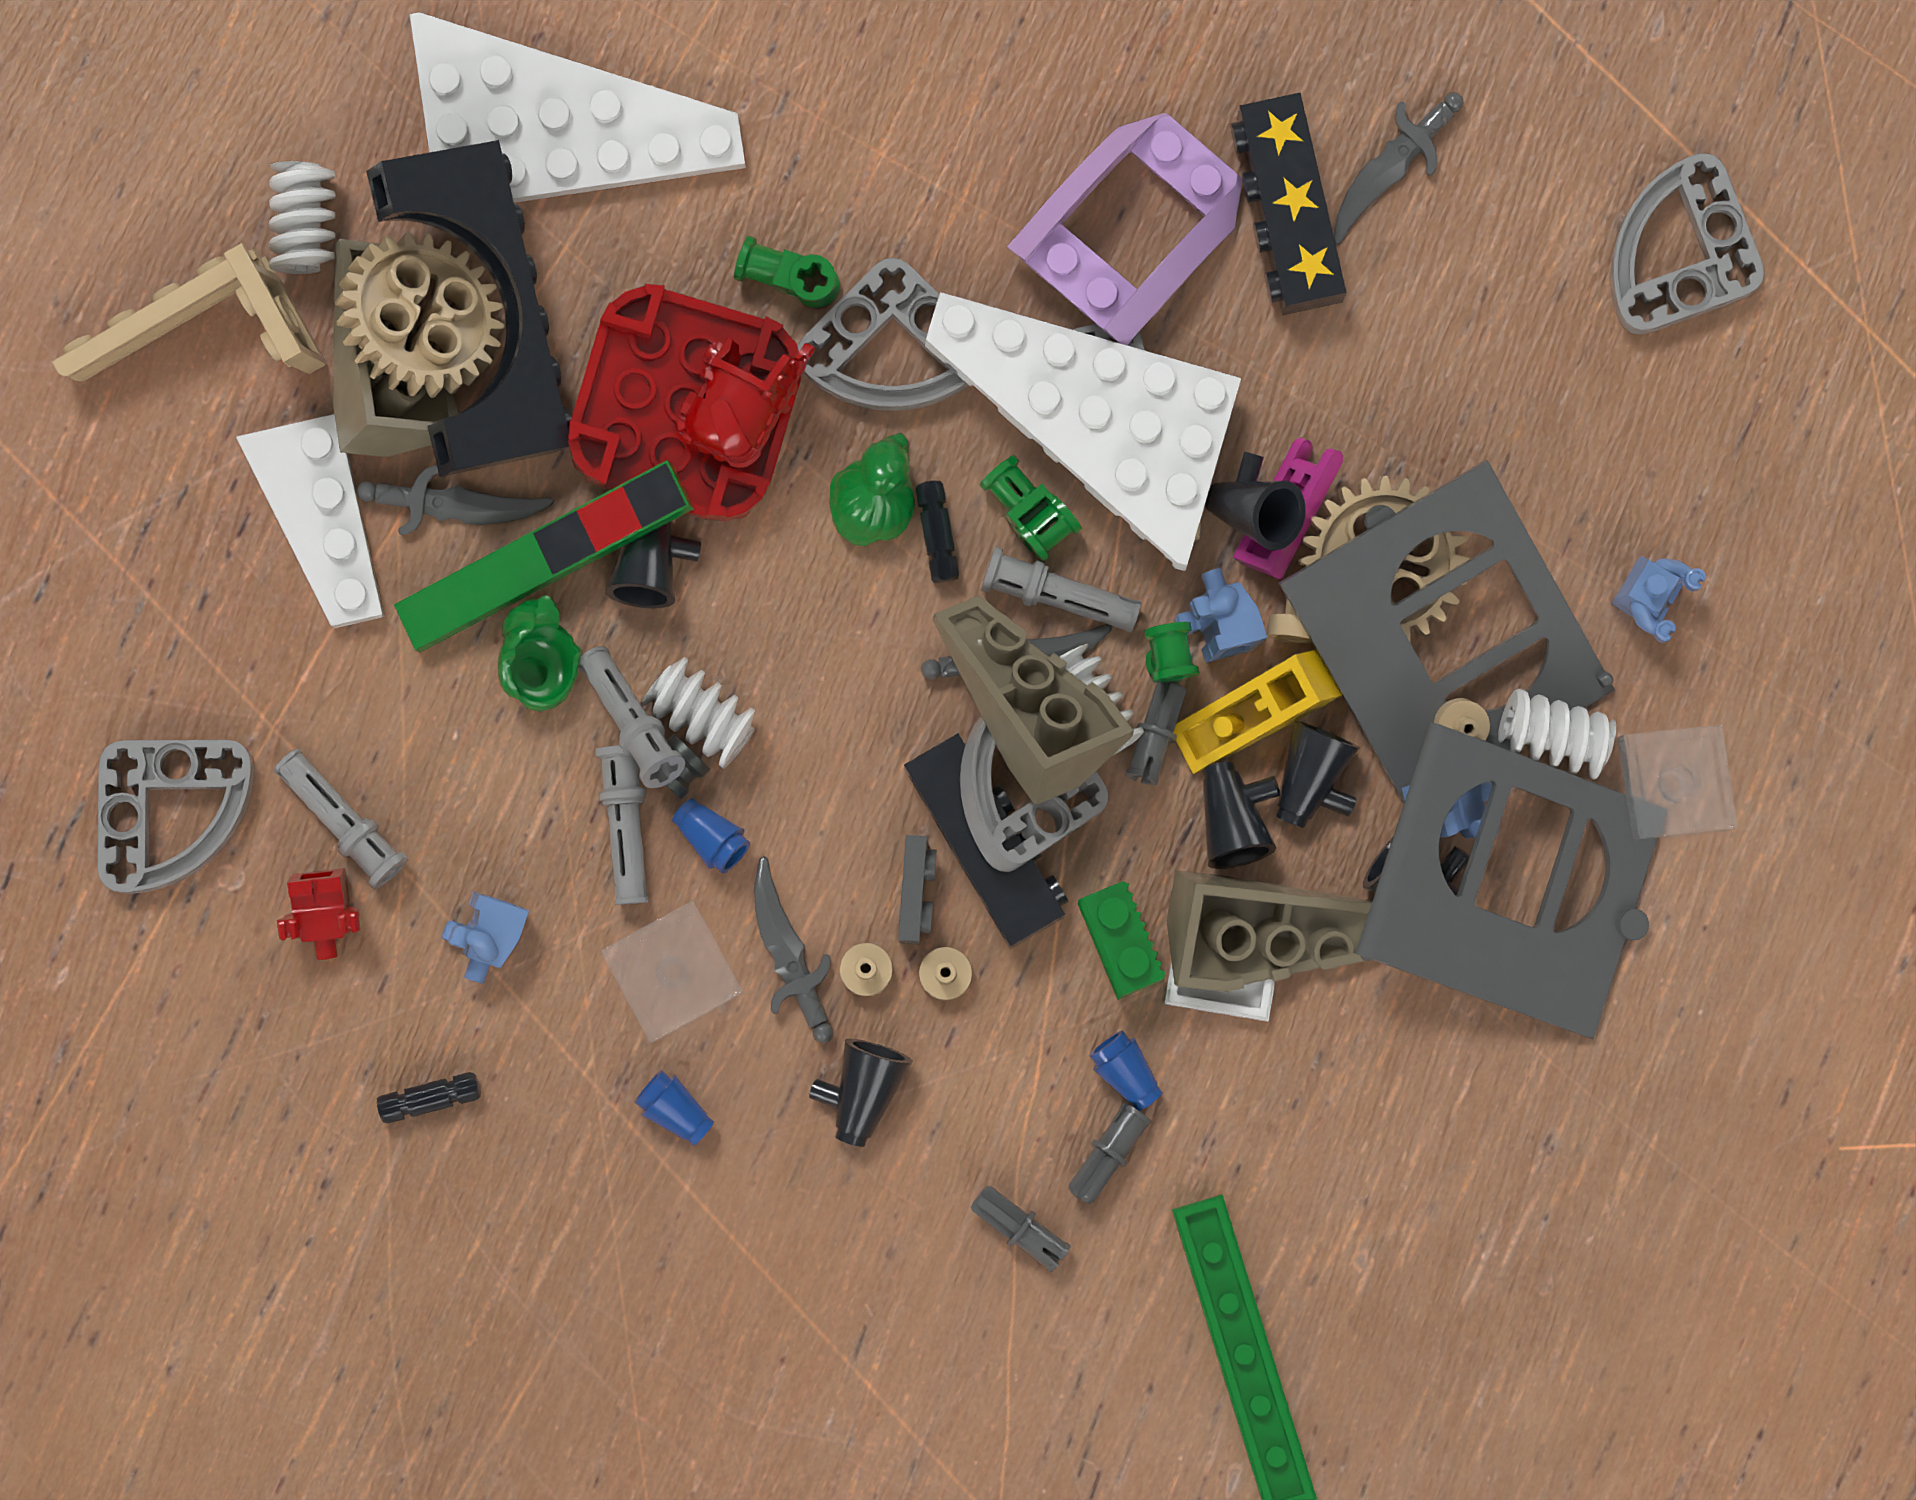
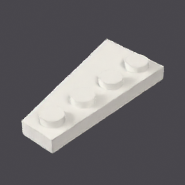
M332 414L237 436L236 438L330 625L333 628H339L385 617L348 453H340L335 415Z

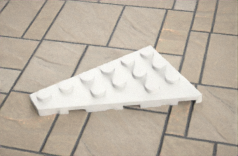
M423 13L410 14L429 152L499 140L501 151L508 156L512 166L510 188L514 203L746 168L738 114Z
M940 292L927 333L925 347L942 362L950 364L957 370L958 376L970 387L972 385L975 386L998 407V412L1029 439H1034L1038 442L1051 459L1065 466L1085 484L1084 488L1114 515L1121 516L1127 521L1131 530L1144 540L1146 538L1172 561V566L1175 569L1186 571L1241 378Z

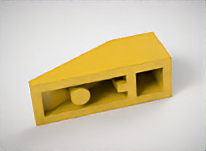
M1317 650L1293 655L1183 719L1175 725L1173 733L1177 736L1176 742L1192 773L1195 774L1293 724L1295 720L1306 717L1341 697L1342 694Z

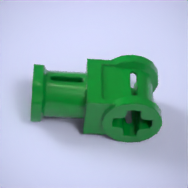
M747 236L736 261L734 280L743 282L748 278L775 287L778 292L798 298L802 304L809 308L820 309L827 307L835 301L839 294V277L828 259L820 255L810 254L803 256L785 249L783 252L757 244L755 237ZM817 271H821V275L826 282L825 287L816 285L813 293L809 292L808 287L803 281L804 278H813Z
M1013 454L996 466L980 482L979 486L984 491H992L1009 511L1006 513V520L1013 526L1016 535L1039 561L1045 562L1049 559L1048 552L1070 533L1078 534L1083 529L1075 516L1057 496L1051 494L1043 484H1040L1037 488L1018 467L1020 460ZM1007 482L1010 483V485L1016 490V492H1017L1021 497H1019V496L1015 493V491L1009 486V484H1008ZM1056 522L1053 526H1051V527H1050L1047 531H1045L1042 535H1039V534H1041L1045 529H1047L1052 523Z
M1191 622L1162 624L1144 630L1145 638L1149 640L1150 651L1146 655V668L1154 683L1171 681L1178 683L1183 679L1200 674L1199 667L1192 663V655L1188 643L1187 634L1192 631Z

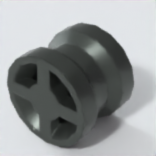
M672 734L666 741L672 750L681 753L685 761V767L675 780L665 786L682 800L688 793V785L695 778H703L710 769L676 735Z

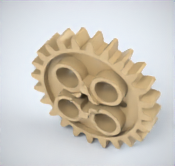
M405 232L398 241V244L388 235L378 247L373 243L368 245L362 253V257L357 256L348 267L350 272H347L339 284L344 291L335 301V305L347 310L336 321L337 326L352 328V331L343 343L345 346H360L362 350L354 360L357 364L368 360L374 363L370 374L371 378L374 379L385 372L390 375L389 389L393 390L402 380L407 382L409 396L414 397L422 385H425L429 396L435 398L443 386L450 394H453L462 385V382L469 386L478 377L479 372H484L493 361L490 356L492 357L501 345L496 337L504 329V324L493 319L502 310L503 305L488 301L487 299L496 289L495 284L481 285L478 281L485 270L484 267L481 266L469 270L465 265L470 253L465 251L457 258L450 255L451 241L449 240L440 249L433 248L431 234H426L418 245L415 244L410 232ZM397 276L407 280L412 288L401 284ZM430 278H433L436 281V285L420 317V322L423 325L414 334L410 352H407L404 345L408 334L418 319L420 313L418 304L427 294ZM444 298L450 299L452 302H454L459 310H455L448 306ZM381 319L387 320L390 323H392L396 331L389 330L387 327H385L384 324L381 322ZM429 341L438 344L443 350V353H439L436 350H434L429 344Z
M1381 476L1377 482L1376 491L1372 490L1366 478L1358 480V496H1355L1346 486L1338 489L1342 504L1339 506L1328 499L1321 503L1328 517L1326 519L1320 517L1311 518V525L1318 531L1317 536L1303 537L1301 543L1313 549L1312 556L1299 559L1298 564L1308 566L1355 538L1353 524L1356 518L1360 515H1366L1371 507L1385 505L1397 513L1427 495L1429 488L1424 486L1414 495H1410L1409 479H1401L1396 489L1391 490L1388 476ZM1449 531L1428 538L1427 549L1421 557H1414L1408 554L1402 561L1406 564H1415L1427 568L1428 575L1422 577L1398 568L1393 582L1398 578L1409 581L1413 586L1414 592L1468 561L1470 558L1455 554V548L1465 543L1467 537L1451 536ZM1448 592L1404 618L1400 625L1409 642L1411 626L1422 636L1429 634L1430 630L1426 618L1430 617L1437 622H1444L1447 618L1440 605L1442 603L1458 605L1459 599L1452 592Z

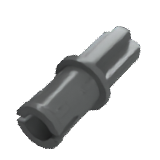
M1173 681L1156 683L1144 723H1138L1137 728H1143L1144 733L1138 738L1129 769H1127L1125 774L1132 780L1136 781L1139 776L1142 777L1140 783L1153 786L1158 784V777L1169 743H1175L1177 739L1173 731L1186 694L1185 688Z
M1123 1103L1099 1140L1093 1139L1090 1143L1094 1149L1069 1183L1068 1189L1071 1194L1084 1203H1093L1118 1166L1124 1168L1127 1165L1125 1158L1151 1121L1134 1107Z
M992 1186L983 1188L972 1203L971 1209L974 1213L1008 1238L1006 1244L1010 1247L1014 1244L1018 1245L1044 1265L1049 1272H1052L1059 1265V1259L1063 1260L1071 1248L1069 1243H1065L1034 1219L1036 1213L1031 1210L1027 1214Z

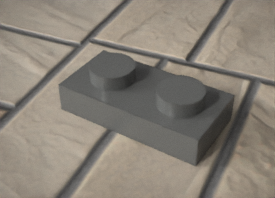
M906 835L898 933V942L903 944L920 945V934L931 933L933 902L923 901L924 880L935 881L937 850L927 849V836Z

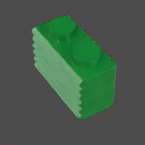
M1124 881L1078 899L1077 903L1117 1000L1161 983L1166 974L1165 971L1159 969L1162 962L1155 960L1158 952L1151 950L1154 942L1147 940L1150 933L1143 930L1146 923L1139 920L1142 913L1135 911L1138 903L1131 901L1133 893L1127 891L1129 884Z

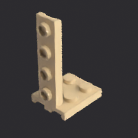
M243 243L225 252L226 260L224 257H217L201 265L196 270L198 276L182 286L179 283H173L158 290L151 297L153 303L137 312L135 309H129L117 314L107 322L109 328L92 338L91 335H85L71 341L63 348L65 354L52 361L60 375L70 377L78 382L86 381L236 293L250 316L257 314L266 330L260 334L261 340L276 362L282 359L289 368L294 367L307 374L313 373L327 363L278 274L269 268V258L266 256L261 258L254 249L248 251Z

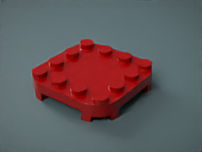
M645 284V286L625 291L612 303L609 302L600 319L599 328L570 420L568 444L573 466L587 481L610 491L668 460L673 464L694 508L685 514L705 520L724 522L746 517L751 510L761 503L770 486L797 392L795 395H791L788 406L790 409L788 413H780L775 427L771 430L766 444L760 451L761 455L751 465L741 468L732 467L729 465V462H721L715 459L712 454H705L699 451L697 446L686 444L683 441L682 434L677 431L680 409L689 392L692 391L699 394L705 382L700 377L706 367L703 357L707 348L712 343L720 342L724 344L727 337L733 339L739 345L740 362L738 368L764 381L783 354L795 356L799 350L796 342L783 328L784 325L767 316L763 319L666 290L665 285ZM799 377L796 386L798 389L801 382V377Z

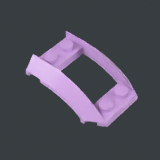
M1166 113L1155 115L1115 129L1063 182L1007 248L1113 340L1128 346L1151 317H1154L1195 269L1235 230L1242 178ZM1129 153L1134 155L1204 216L1138 289L1062 225L1097 185Z

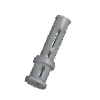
M994 547L980 591L988 593L993 589L1021 598L1022 605L1028 607L1031 605L1036 606L1037 602L1132 633L1142 601L1123 597L1092 585L1048 572L1049 567L1044 565L1045 562L1037 560L1034 564L1004 555L1002 548Z
M604 646L588 650L581 656L579 668L585 673L601 699L602 704L619 728V744L623 752L627 755H632L641 769L639 776L644 786L658 788L669 784L684 770L685 761L681 753L672 750L664 738L665 729L661 721L646 714L630 685L626 682L610 656L609 650Z
M620 745L596 748L595 757L601 759L603 791L598 793L599 801L602 802V806L608 807L616 898L614 902L615 905L647 903L649 898L647 897L644 849L639 804L644 803V798L646 797V789L640 787L638 764L632 755H627L623 752Z
M299 748L294 749L279 761L274 768L276 775H279L339 840L337 843L339 853L343 857L350 856L369 876L368 884L373 890L382 887L405 866L408 861L407 855L404 852L397 853L377 832L379 825L374 820L369 818L362 819L305 758Z

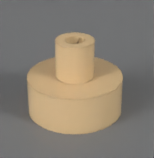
M1288 599L1285 614L1269 615L1268 638L1286 642L1312 643Z
M1464 698L1452 699L1443 704L1437 711L1434 723L1486 741L1490 731V721L1486 711L1477 703Z
M861 943L850 948L844 954L840 964V975L844 985L852 993L864 997L881 993L889 985L893 974L892 962L888 954L881 947L871 943ZM869 965L871 967L870 972L863 973L861 971L862 966Z
M941 947L926 955L921 963L919 976L922 987L930 996L938 1000L949 1001L960 997L966 992L971 983L972 969L970 962L962 952L950 947ZM948 969L951 974L949 977H942L941 971Z

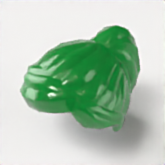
M897 433L877 443H872L862 454L860 460H854L853 463L849 464L842 471L837 472L832 478L829 499L832 521L837 532L853 545L867 546L879 540L889 541L897 538L906 530L913 516L915 499L912 483L909 479L908 439L903 433Z
M547 595L542 596L538 600H527L509 611L501 625L504 640L497 661L498 678L503 691L509 697L518 699L526 709L537 712L554 709L566 700L576 681L579 660L583 652L576 645L573 637L559 625L561 616L557 604Z

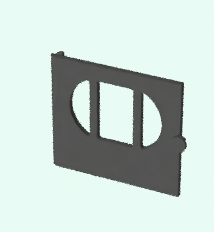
M1488 460L1477 464L1397 513L1385 505L1371 507L1364 519L1367 531L1279 582L1403 803L1405 800L1402 787L1408 786L1411 783L1430 722L1434 723L1437 711L1446 703V696L1541 638H1546V652L1537 677L1526 690L1530 700L1540 694L1548 698L1549 705L1557 700L1564 701L1568 704L1569 711H1571L1576 706L1585 708L1615 690L1612 685V675L1604 671ZM1449 531H1468L1485 536L1492 541V545L1488 549L1399 602L1391 604L1392 584L1400 564L1410 551L1424 540ZM1505 560L1537 616L1536 621L1439 680L1432 682L1400 625L1401 621L1498 562ZM1506 704L1485 710L1490 721V731L1485 742L1510 751L1509 739L1505 738L1502 743L1498 741L1499 725Z
M1430 722L1356 954L1360 955L1364 961H1377L1570 1032L1594 1039L1625 939L1640 940L1647 934L1649 929L1647 915L1643 911L1635 909L1666 810L1441 724ZM1490 781L1492 788L1458 894L1455 896L1444 878L1440 865L1439 840L1442 826L1450 809L1461 796L1472 788ZM1513 787L1565 806L1570 810L1565 831L1533 927L1481 909L1475 905L1477 893L1503 812ZM1590 819L1601 838L1605 853V876L1602 889L1595 904L1581 920L1571 927L1554 932L1553 927L1587 821Z

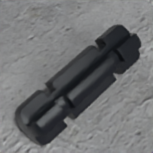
M937 480L922 482L916 486L918 506L923 507L920 518L927 555L932 558L929 561L931 579L934 583L951 582L958 579L959 570L956 556H952L955 547L948 508H943V504L946 503L944 486L941 481Z
M467 1072L453 1076V1080L449 1082L444 1078L404 1089V1094L399 1095L398 1092L381 1095L377 1098V1109L382 1122L389 1124L404 1120L407 1114L415 1117L452 1107L453 1102L459 1101V1104L478 1100L481 1097V1091L475 1073Z

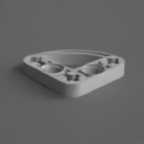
M1701 153L1677 162L1658 175L1641 192L1625 216L1614 243L1610 283L1618 320L1623 328L1630 333L1638 335L1649 334L1740 301L1752 295L1762 283L1764 276L1763 263L1726 168L1721 160L1714 155ZM1699 166L1703 173L1712 172L1715 177L1708 185L1712 200L1716 199L1720 194L1723 195L1725 200L1713 202L1702 211L1699 210L1697 204H1703L1707 199L1703 187L1700 184L1691 185L1689 179L1695 173V167ZM1679 190L1705 260L1635 285V256L1643 228L1654 210L1668 196ZM1715 213L1729 216L1734 223L1733 236L1726 240L1713 238L1706 228L1707 218ZM1738 242H1741L1743 249H1738L1735 252L1736 262L1740 269L1749 267L1752 272L1745 280V287H1741L1738 280L1729 281L1726 277L1732 269L1729 254H1725L1721 259L1716 254V252L1729 250ZM1688 278L1700 282L1705 292L1704 300L1698 305L1693 306L1681 302L1676 292L1678 282ZM1665 287L1666 300L1674 314H1667L1666 304L1655 308L1650 313L1649 322H1644L1640 315L1631 316L1629 310L1635 305L1636 297H1640L1644 304H1649L1662 297L1663 294L1658 288Z
M888 258L877 263L801 339L797 346L798 350L805 343L814 345L818 349L824 348L832 340L831 334L825 330L832 325L839 338L851 346L847 350H843L838 342L829 352V359L832 363L828 367L818 363L812 368L808 365L810 362L808 360L803 375L828 394L847 403L864 408L884 411L921 408L943 401L969 386L958 376L957 370L950 364L942 362L925 347L927 332L918 329L914 321L915 314L923 306H936L939 293L909 264L901 259ZM900 272L904 275L902 279L904 291L900 294L894 290L889 291L880 300L881 305L888 309L883 314H880L873 301L861 294L866 289H869L874 298L884 286L881 275L887 273L893 277ZM853 306L863 307L871 315L869 327L857 334L850 333L841 324L843 313ZM892 319L901 325L947 370L926 381L901 386L870 384L840 373Z
M981 716L968 737L962 757L960 772L962 804L971 834L986 861L999 871L1010 872L1018 869L1098 815L1107 805L1108 792L1104 782L1098 773L1095 772L1080 787L1036 806L1031 801L1001 821L995 805L991 784V763L996 743ZM1083 791L1088 800L1070 811L1065 802L1075 794ZM1036 809H1043L1051 814L1056 826L1054 833H1047L1037 825L1035 820ZM1021 831L1026 840L1013 850L1007 852L1002 843Z
M122 740L107 746L100 755L98 779L97 869L102 883L112 891L123 894L154 891L186 879L216 857L237 830L249 803L254 779V761L249 750L238 742L231 740ZM207 749L205 759L208 761L224 760L226 751L232 750L233 756L243 762L242 768L234 769L232 778L226 779L225 773L220 769H205L207 779L199 780L202 770L199 750ZM128 751L129 758L138 761L137 769H131L127 774V786L131 789L139 787L138 796L127 793L110 795L111 786L121 789V774L111 769L112 761H119L121 759L122 752ZM172 751H185L191 760L190 771L181 779L174 780L168 778L163 772L164 758ZM226 789L220 808L204 833L192 845L175 857L149 867L150 790ZM120 803H131L138 812L136 825L126 832L116 831L110 823L111 811ZM110 838L125 842L138 839V848L135 849L127 846L126 853L127 861L137 867L136 874L127 875L126 883L120 884L118 876L110 874L111 865H117L121 860V848L117 846L109 848Z

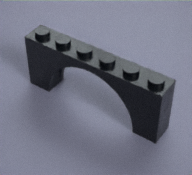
M499 140L385 160L368 169L366 173L378 222H418L433 226L457 238L472 250L486 266L496 283L504 306L506 319L505 346L498 370L484 393L467 409L455 416L444 418L427 426L439 477L552 454L568 448L569 426L572 417L569 410L562 405L558 389L561 384V371L556 358L550 355L546 339L549 332V321L545 309L538 305L534 289L537 281L536 267L532 257L526 255L522 238L525 229L524 216L519 205L514 204L510 188L512 166L508 156L502 153Z

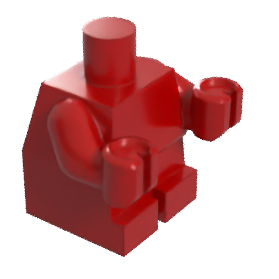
M345 868L293 874L287 882L292 913L276 920L279 939L284 941L286 938H291V940L299 938L301 942L314 941L317 960L336 958L335 939L343 938L345 934L351 931L355 933L361 929L359 910L355 907H349Z

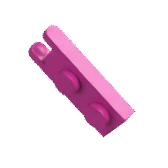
M1297 438L1293 442L1273 481H1290L1301 490L1306 506L1303 527L1297 538L1289 546L1276 551L1268 550L1244 535L1233 555L1235 560L1243 566L1282 579L1311 524V518L1317 513L1343 463L1341 451L1332 448L1327 449L1323 453L1318 465L1308 462L1313 450L1312 442L1303 438Z

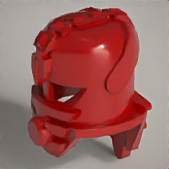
M727 337L724 344L718 342L709 345L703 357L706 367L700 375L705 382L699 394L692 391L689 392L680 409L677 431L682 434L683 441L688 445L697 446L698 450L705 454H712L715 459L721 462H729V465L732 467L741 468L754 463L761 455L760 451L766 444L771 430L775 427L780 413H788L790 409L788 406L791 395L796 394L798 390L796 386L797 381L804 373L806 364L812 357L815 347L805 343L795 356L783 354L763 381L738 368L740 362L739 345L733 339Z

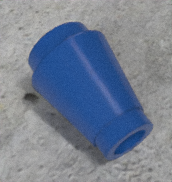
M690 798L683 803L672 818V822L679 827L681 833L709 869L717 868L721 873L728 872L743 858L750 847V842L743 836L744 829L706 806L699 804L694 798Z
M1123 1030L1110 1036L1090 1053V1058L1096 1064L1093 1070L1138 1111L1145 1109L1162 1095L1163 1092L1158 1087V1083L1136 1039H1129Z
M662 1070L648 1082L634 1101L643 1110L641 1113L643 1117L689 1141L693 1146L706 1135L714 1124V1121L707 1116V1113L677 1076L669 1077Z

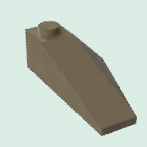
M339 239L335 243L333 408L340 453L389 457L431 446L427 426L458 414L455 393L450 394L443 386L435 398H431L427 393L425 385H422L414 397L409 396L407 382L401 380L391 390L389 389V374L383 372L380 376L373 379L370 377L374 366L371 360L359 364L354 361L362 349L359 345H344L343 341L352 331V328L337 326L336 321L347 310L336 306L335 301L344 291L339 284L347 272H350L348 267L357 256L362 257V253L371 243ZM397 276V279L400 281V283L405 286L402 277ZM381 319V322L384 324L385 327H387L389 330L396 331L392 323H390L387 320ZM416 322L408 334L404 345L407 352H410L411 341L419 329Z
M979 595L934 614L933 622L1007 767L1035 806L1080 787L1132 738L1134 730L1103 689L1092 681L1086 685L1066 670V661L1055 653L1049 657L1026 639L1025 630Z
M1175 870L1167 916L1174 984L1178 987L1229 992L1242 989L1244 985L1268 979L1278 981L1290 978V974L1317 968L1327 970L1362 962L1364 960L1360 955L1356 954L1372 901L1223 875Z

